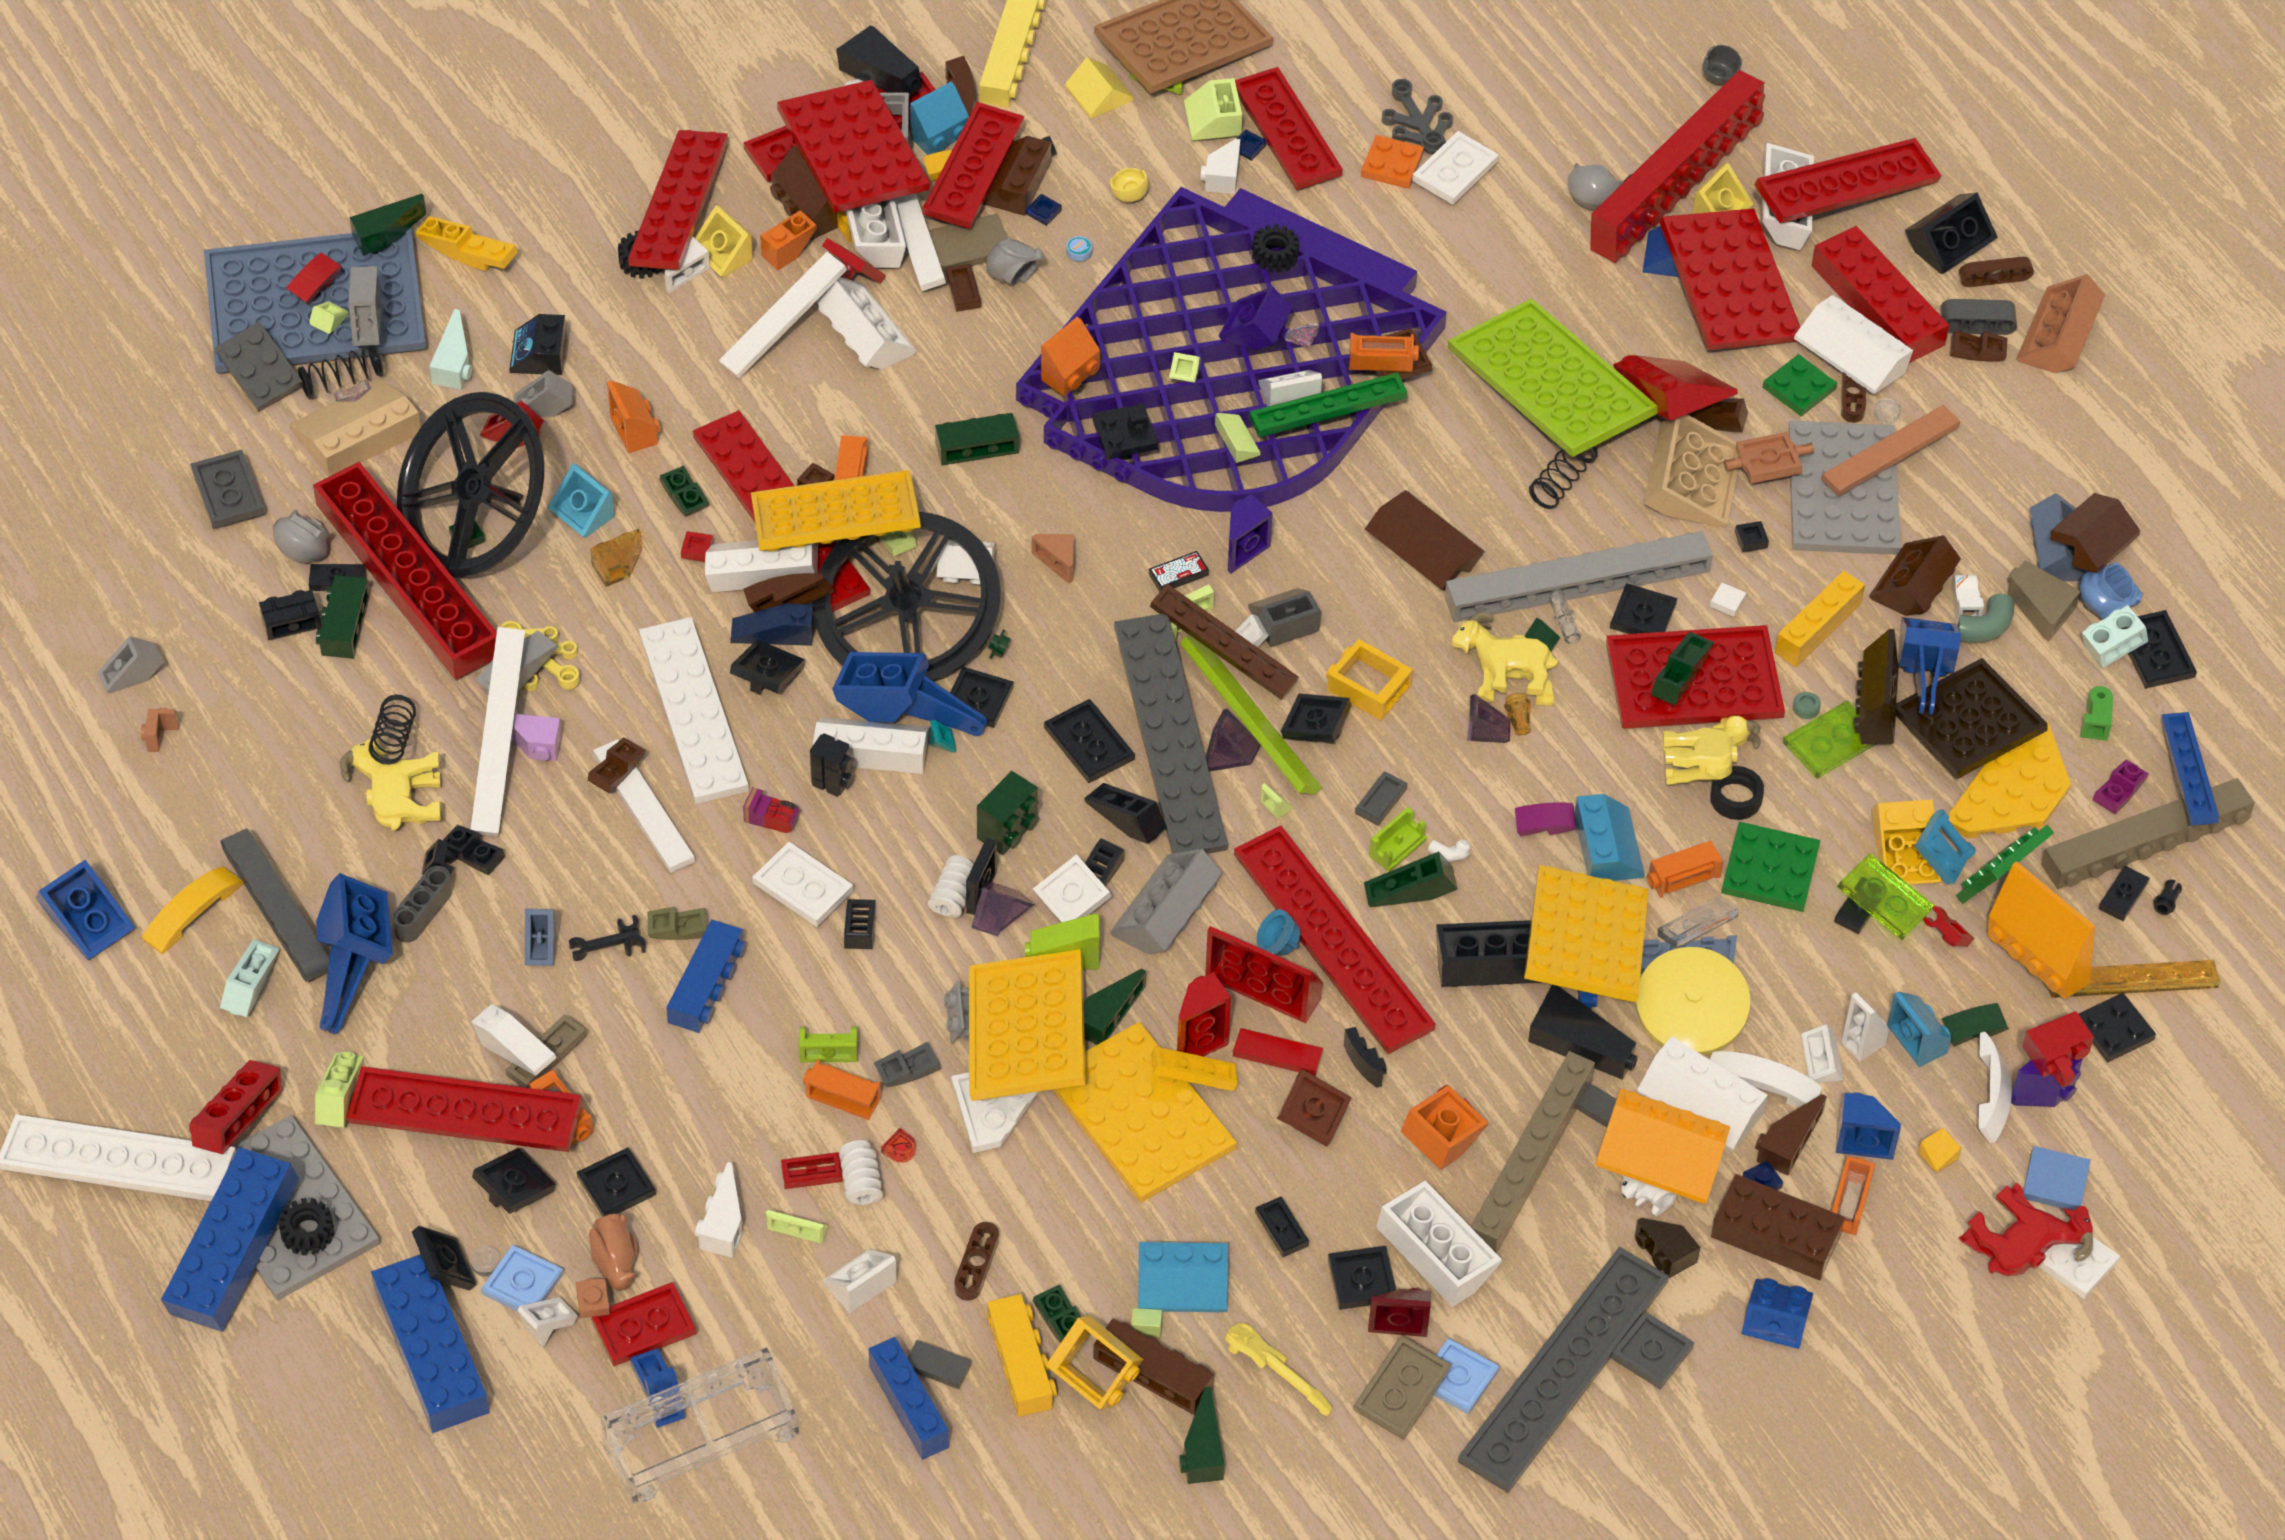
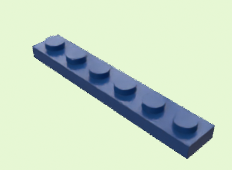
M2189 712L2161 714V724L2190 825L2219 823V813Z

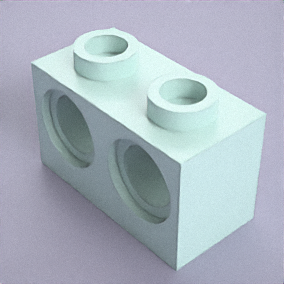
M2128 605L2113 611L2107 618L2098 623L2091 624L2082 632L2085 648L2102 669L2148 642L2145 625Z

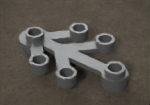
M1407 79L1395 80L1392 84V96L1395 100L1403 103L1410 116L1397 113L1393 109H1385L1382 112V123L1387 126L1398 123L1418 129L1421 134L1408 131L1403 126H1396L1392 130V139L1403 142L1408 140L1421 144L1424 147V151L1434 154L1446 143L1443 135L1446 129L1452 127L1453 115L1448 112L1440 113L1436 128L1431 130L1429 124L1435 112L1442 109V98L1438 95L1430 96L1427 101V107L1422 115L1411 97L1412 83Z

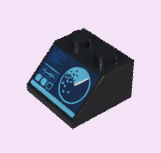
M538 314L514 331L510 373L544 374L549 370L556 375H562L567 339L565 315Z

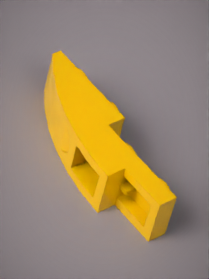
M428 216L415 232L416 237L440 253L483 271H487L490 266L505 269L518 253L515 244L475 235L472 232L471 226Z

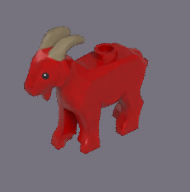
M2018 1182L2012 1188L2006 1186L1996 1195V1200L2015 1217L2017 1222L2006 1229L2003 1235L1991 1232L1986 1227L1985 1217L1979 1211L1968 1221L1970 1228L1959 1237L1963 1244L1969 1246L1976 1253L1984 1254L1991 1259L1988 1269L1992 1275L1994 1272H1997L2004 1276H2016L2023 1274L2031 1266L2035 1269L2045 1260V1253L2053 1245L2082 1244V1247L2074 1253L2076 1256L2075 1261L2077 1262L2088 1258L2093 1250V1226L2089 1211L2085 1206L2081 1205L2075 1210L2065 1208L2064 1212L2069 1217V1221L2066 1223L2050 1213L2033 1207L2024 1197L2023 1189Z

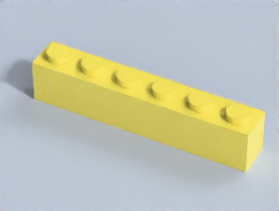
M1007 0L979 85L980 103L1009 108L1011 99L1016 98L1018 92L1017 81L1022 80L1024 66L1022 65L1023 62H1028L1030 52L1028 46L1034 43V28L1039 27L1041 13L1039 12L1045 9L1046 0Z

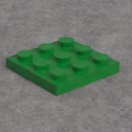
M1739 822L1721 893L1804 912L1821 840Z
M2048 824L2040 830L2033 827L2026 834L2000 851L1995 858L1983 865L1978 872L1960 885L1964 889L1955 896L1962 904L2003 876L2011 869L2015 862H2020L2053 835L2052 829Z

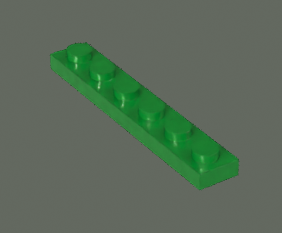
M1397 372L1250 411V420L1258 437L1406 399L1407 390Z

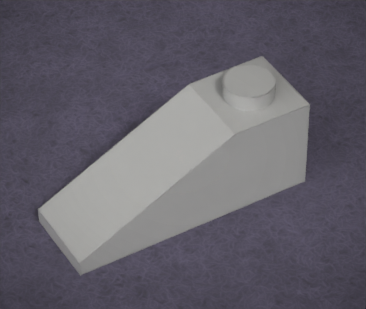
M538 630L524 639L517 693L558 648L557 644ZM493 661L475 679L487 695H489Z

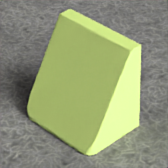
M328 301L313 307L309 322L310 325L330 334L344 321L349 312Z
M1174 352L1169 379L1195 383L1201 358Z
M1265 783L1261 785L1260 802L1276 818H1281L1293 809L1278 792Z
M1133 1308L1131 1326L1135 1331L1146 1337L1160 1338L1162 1310Z

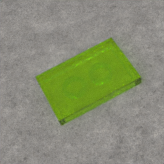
M1848 700L1783 737V744L1817 779L1876 745H1861L1860 733H1855L1854 718L1859 717V715H1856V708Z
M1871 853L1843 878L1837 886L1901 940L1935 906Z

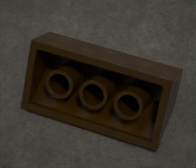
M1888 629L1864 650L1863 661L1858 662V674L1862 680H1857V695L1861 696V698H1856V715H1859V717L1854 718L1855 733H1860L1861 745L1894 744L1899 665L1895 629Z

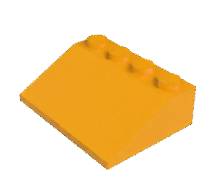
M2015 862L1989 914L1987 935L1994 943L1999 944L2013 959L2018 960L2032 975L2042 980L2052 992H2056L2064 1000L2090 984L2095 925L2021 864Z
M1620 1088L1595 1166L1706 1204L1727 1141L1730 1126L1696 1115L1691 1111L1673 1107L1662 1101H1656L1639 1095L1634 1091Z

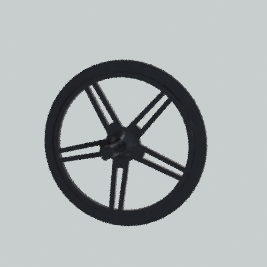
M489 392L465 394L452 399L436 410L421 426L407 450L398 480L397 509L452 577H471L486 572L501 563L520 544L535 518L543 491L544 455L539 434L530 417L519 405L501 395ZM478 413L498 414L513 425L477 464L462 419ZM447 431L458 469V476L454 481L419 490L422 470L428 455L438 439ZM522 441H524L527 449L530 467L529 488L524 507L520 506V500L523 499L521 493L491 484V479ZM451 489V494L418 501V498ZM459 500L447 556L440 552L427 537L421 523L419 508ZM491 500L510 505L521 513L520 516L517 517ZM483 502L516 522L508 535L493 549L480 556L466 559L479 504Z
M919 512L921 528L915 529L932 531L934 534L907 574L901 561H895L894 565L888 566L863 544L876 537L875 535L861 536L855 540L841 539L827 555L818 574H822L833 587L840 568L847 558L852 555L886 589V594L835 620L833 619L831 608L832 593L813 601V617L824 646L832 657L843 666L849 652L858 651L850 646L842 636L895 613L899 617L904 653H909L905 622L912 621L915 653H920L917 613L921 609L976 615L971 627L960 641L943 654L927 660L929 667L925 676L932 681L942 679L954 673L968 663L985 645L999 615L1001 604L1000 579L996 565L984 544L971 531L951 519L932 513ZM941 535H943V539L941 540L939 546L937 547L923 574L918 573L919 569L921 568L922 564L924 563V561L930 554L931 550L937 543L938 539ZM950 539L958 544L973 561L980 578L981 598L924 588V584ZM858 547L890 575L886 580L856 551ZM933 598L954 602L979 605V608L944 603H935L932 602ZM880 606L882 608V610L878 612H875L871 615H868L862 619H859L853 623H850L846 626L837 629V627L845 623H848Z

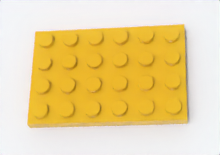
M910 470L751 492L759 551L766 550L771 552L791 546L800 548L811 543L820 542L827 544L839 539L855 540L866 535L882 536L888 532H909L915 528H921Z
M1539 865L1524 979L1636 1003L1639 995L1649 889L1638 885L1616 882L1611 879H1602L1583 873Z
M1081 949L970 965L969 1094L971 1100L977 1101L1085 1085L1083 956Z
M1139 1021L1085 1051V1085L1053 1089L1052 1091L1139 1202L1142 1203L1237 1149V1142L1189 1082L1153 1074L1151 1053L1155 1046H1160Z

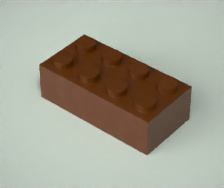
M1735 1174L1714 1219L1711 1238L1820 1281L1840 1239L1845 1217Z

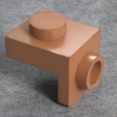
M167 708L148 709L146 724L141 725V740L146 741L148 752H159L162 730H178L179 723L176 710Z
M589 1278L576 1282L580 1318L610 1315L605 1278Z

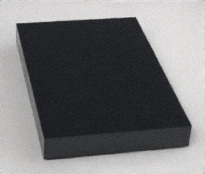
M2163 610L2137 616L2146 627L2148 642L2131 651L2128 655L2144 688L2147 689L2195 678L2197 671L2167 611Z
M1091 699L1044 722V729L1088 783L1135 760V753Z

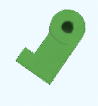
M2096 686L2090 690L2086 704V712L2088 714H2084L2080 737L2108 741L2113 709V694L2108 688Z

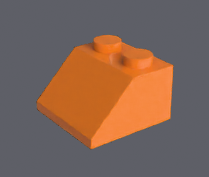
M1079 317L1073 319L1041 345V381L1063 396H1066L1072 390H1076L1087 377L1094 375L1100 368V349Z
M612 380L608 381L607 391L610 417L627 452L631 453L657 445V433L660 432V426L657 418H652L650 415L651 408L648 400L642 399L638 389Z
M1447 1085L1409 1110L1401 1133L1441 1170L1462 1156L1488 1126V1122Z

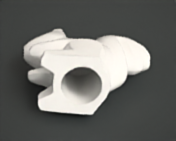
M1623 1176L1621 1194L1626 1199L1636 1198L1635 1205L1637 1207L1650 1201L1653 1204L1652 1214L1657 1217L1673 1205L1677 1194Z

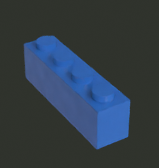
M711 919L666 1007L669 1024L700 1033L704 1023L708 1024L713 1014L712 1007L715 1001L719 1002L721 1000L724 984L727 979L730 980L732 978L737 958H742L744 955L746 942L743 940V929Z
M896 1337L868 1348L869 1367L921 1459L923 1460L948 1449L949 1430Z

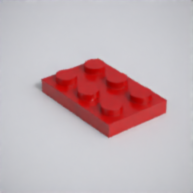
M673 1282L609 1306L610 1315L591 1317V1321L613 1367L630 1361V1358L657 1348L660 1349L696 1335V1328Z

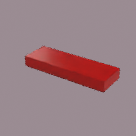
M1243 1028L1239 1030L1233 1049V1057L1295 1072H1300L1303 1069L1313 1076L1317 1074L1323 1055L1322 1047Z

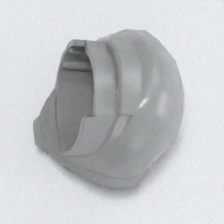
M1576 163L1574 169L1568 175V189L1573 195L1574 201L1589 210H1596L1624 182L1617 181L1602 165L1579 166Z
M1009 238L997 243L990 250L986 259L987 273L994 279H998L1001 283L1007 282L1009 285H1014L1020 281L1025 283L1037 268L1039 261L1045 259V255L1039 247L1035 250L1020 241Z
M294 509L290 516L280 518L274 523L275 544L281 553L296 562L307 563L322 562L327 556L329 549L328 537L330 534L323 527V523L316 518L302 517Z

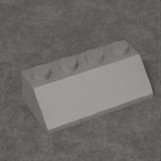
M1203 849L1168 854L1115 924L1110 934L1146 954L1167 951L1173 945V939L1178 932L1187 926V920L1192 913L1201 907V901L1206 894L1215 888L1216 881L1222 874L1221 870Z

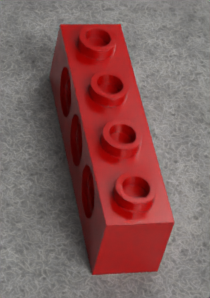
M249 1060L221 1088L219 1093L206 1104L202 1111L191 1120L189 1132L191 1133L192 1146L223 1155L282 1092L280 1067Z

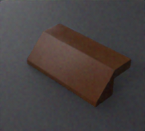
M1407 490L1382 505L1365 528L1366 531L1444 591L1446 589V581L1455 579L1461 570L1470 573L1485 552V550Z
M2093 493L2051 530L2050 540L2075 547L2072 566L2098 573L2140 535V529L2119 499Z

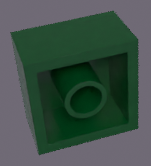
M1011 770L977 805V839L983 843L986 838L996 840L997 852L1002 855L1010 848H1015L1027 830L1031 831L1038 822V787Z

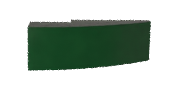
M1689 631L1669 655L1666 666L1657 675L1651 695L1676 706L1698 674L1714 642Z

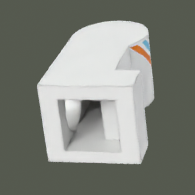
M1953 575L1952 596L1956 624L1959 622L1960 615H1963V610H1974L1975 613L1971 616H1982L1984 604L1978 590L1977 576Z

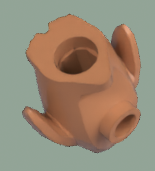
M609 1214L595 1220L593 1229L589 1232L591 1257L608 1284L617 1291H623L631 1285L632 1279L636 1276V1273H632L631 1269L638 1251L637 1241L634 1235L628 1232L626 1226L628 1217L626 1215Z

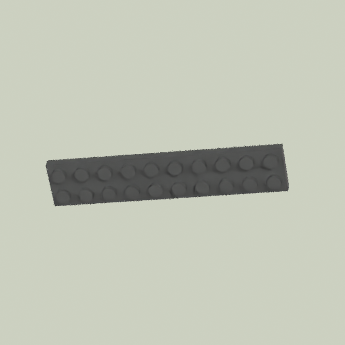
M1157 614L1114 621V629L1161 814L1167 827L1165 830L1171 853L1203 849L1207 854L1228 850V843L1169 617L1165 614Z
M1619 1247L1458 1456V1463L1509 1493L1610 1360L1612 1351L1666 1286L1669 1276Z

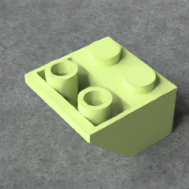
M1234 78L1210 80L1184 100L1191 141L1241 136L1242 111Z

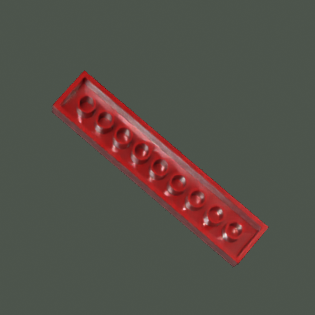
M1741 70L1732 76L1591 214L1590 250L1614 263L1622 256H1626L1631 247L1637 241H1641L1651 227H1655L1667 212L1672 211L1675 204L1682 197H1686L1690 189L1696 183H1700L1710 169H1714L1726 154L1731 153L1734 146L1740 140L1746 138L1749 131L1755 125L1758 126L1764 117V82Z
M360 461L313 484L317 507L359 560L365 564L367 570L455 680L493 660L497 631Z

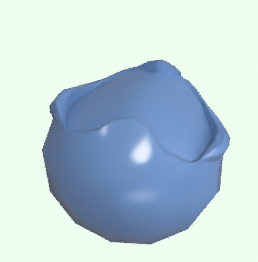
M2116 562L2104 567L2098 573L2087 570L2081 577V600L2088 609L2102 619L2107 618L2115 610L2122 609L2127 605L2129 607L2137 606L2141 602L2143 593L2133 582L2128 571Z

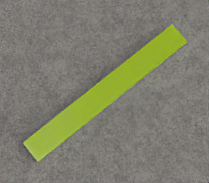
M1185 636L1181 641V646L1299 793L1317 794L1322 786L1217 655L1193 637Z

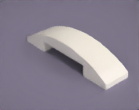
M1986 1032L1980 1033V1058L1990 1070V1102L1979 1104V1130L1989 1143H1995L2008 1118L2012 1097V1082L2004 1056Z
M1728 1051L1712 1052L1710 1058L1711 1061L1752 1086L1787 1097L1786 1104L1798 1108L1818 1097L1822 1091V1086L1809 1077L1769 1059Z

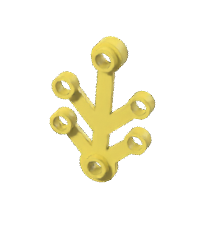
M507 621L501 625L503 628L525 630V638L537 630L545 636L553 634L552 637H548L558 645L553 654H561L565 659H573L577 656L578 652L575 642L565 641L563 643H556L558 641V630L553 626H547L543 629H523L515 621ZM550 657L542 665L557 677L558 684L563 689L572 690L579 684V671L576 667L572 665L560 666ZM534 674L529 679L534 682L526 683L523 686L524 690L534 691L537 689L538 677Z

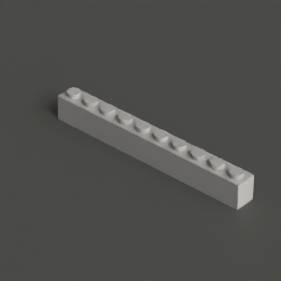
M1703 531L1686 533L1670 538L1634 543L1624 547L1583 553L1578 556L1558 558L1542 563H1532L1516 568H1506L1491 573L1455 578L1446 581L1445 600L1453 622L1468 620L1478 612H1487L1495 615L1622 590L1626 583L1642 586L1708 573L1711 569L1713 555Z

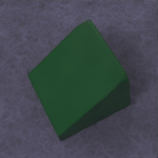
M1539 618L1535 619L1525 634L1526 638L1538 639L1546 644L1550 652H1552L1560 640V636Z

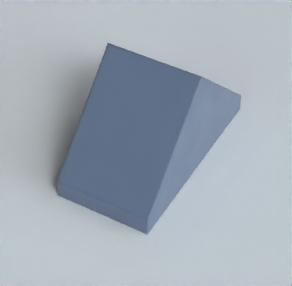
M525 908V965H554L557 933L554 909Z

